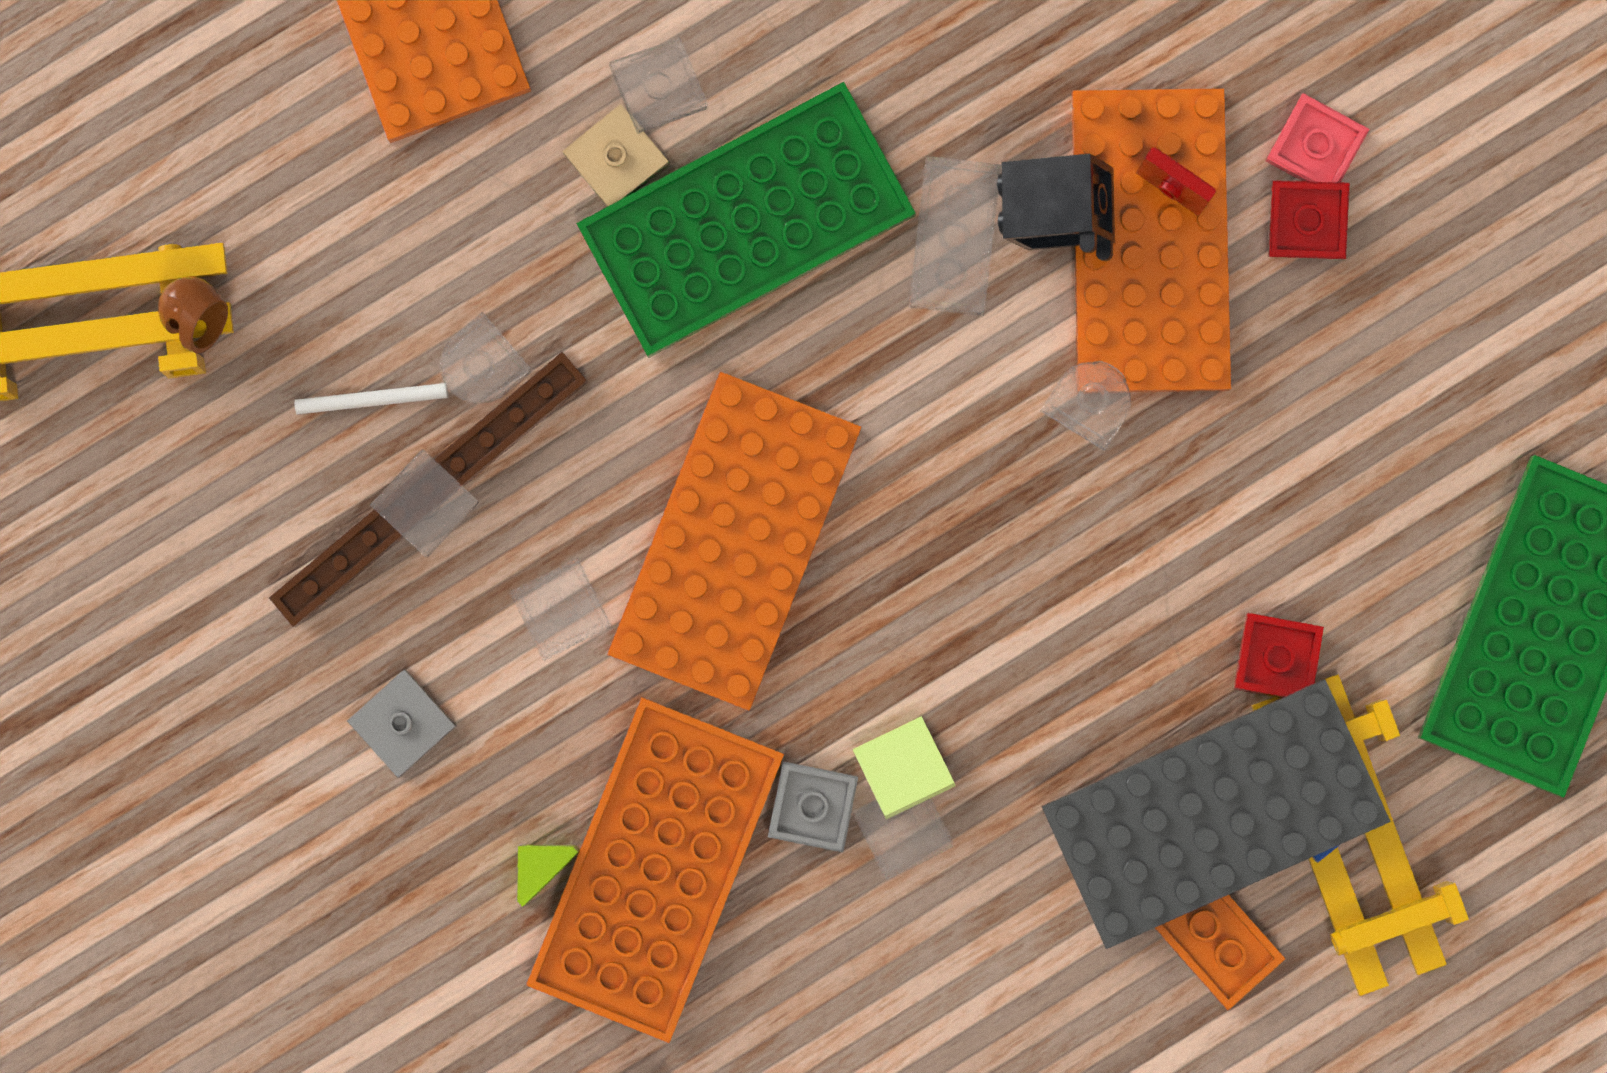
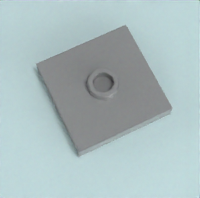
M405 669L347 720L397 778L406 773L456 727L454 722Z
M783 761L768 837L843 853L858 776Z

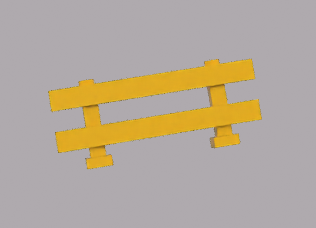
M224 243L181 248V245L168 244L158 247L156 252L0 272V304L160 283V291L162 293L167 285L179 278L191 276L200 278L228 274ZM226 302L228 317L221 335L234 333L230 302ZM158 311L2 332L0 313V401L19 399L17 384L7 378V363L166 342L167 355L158 356L159 371L170 379L206 374L205 359L200 354L186 350L180 342L179 333L171 334L163 327ZM203 320L197 322L193 338H200L204 335L207 326Z
M1339 674L1325 678L1391 821L1364 835L1392 910L1364 920L1338 847L1318 863L1312 857L1308 860L1335 930L1334 933L1330 934L1332 944L1338 956L1344 955L1359 996L1389 986L1374 947L1375 944L1402 935L1416 975H1420L1447 965L1432 923L1445 919L1446 923L1456 925L1469 920L1454 882L1445 881L1434 885L1435 895L1422 899L1363 741L1377 736L1378 741H1388L1400 736L1387 699L1378 700L1365 705L1368 713L1354 717ZM1273 697L1251 706L1254 711L1280 698Z

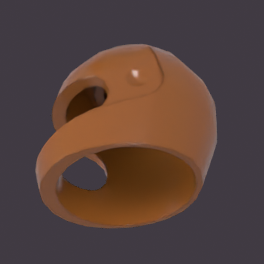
M191 276L176 279L164 288L159 297L158 314L163 327L169 333H179L180 342L186 350L200 354L211 348L220 337L227 321L228 306L214 286L206 280ZM203 320L207 326L206 331L200 339L193 342L197 322Z

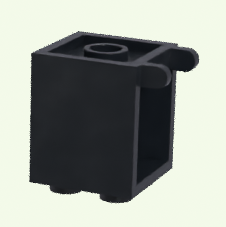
M1092 154L1002 162V174L998 175L997 188L999 195L1002 197V212L998 215V227L1003 235V239L1026 250L1080 246L1081 250L1086 253H1092L1096 250L1097 258L1102 261H1109L1112 258L1113 243H1115L1114 169L1112 166Z

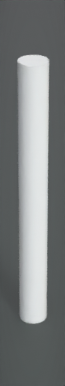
M447 383L296 399L295 411L298 415L448 398Z

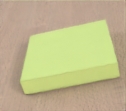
M922 716L852 749L886 819L955 787L951 774Z

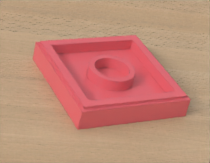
M1303 93L1265 161L1301 181L1341 182L1370 129Z

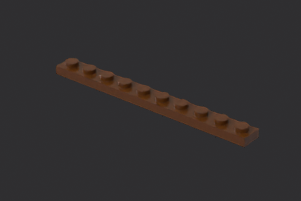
M561 352L284 584L269 599L292 627L296 628L574 395L588 381L567 356Z

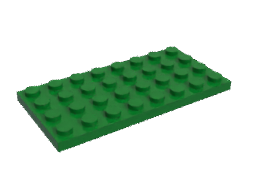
M842 82L576 224L647 357L650 358L915 217L916 213L845 82Z
M1532 455L1458 635L1418 739L1555 796L1564 798L1607 691V484L1539 456Z

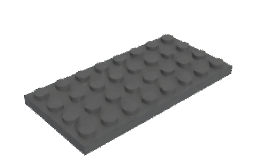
M1325 679L1041 806L1106 949L1391 822Z

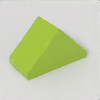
M577 845L518 846L517 902L522 907L527 905L579 854V847Z

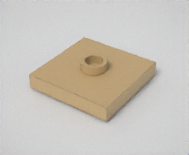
M621 104L562 151L607 207L637 191L669 165V161Z

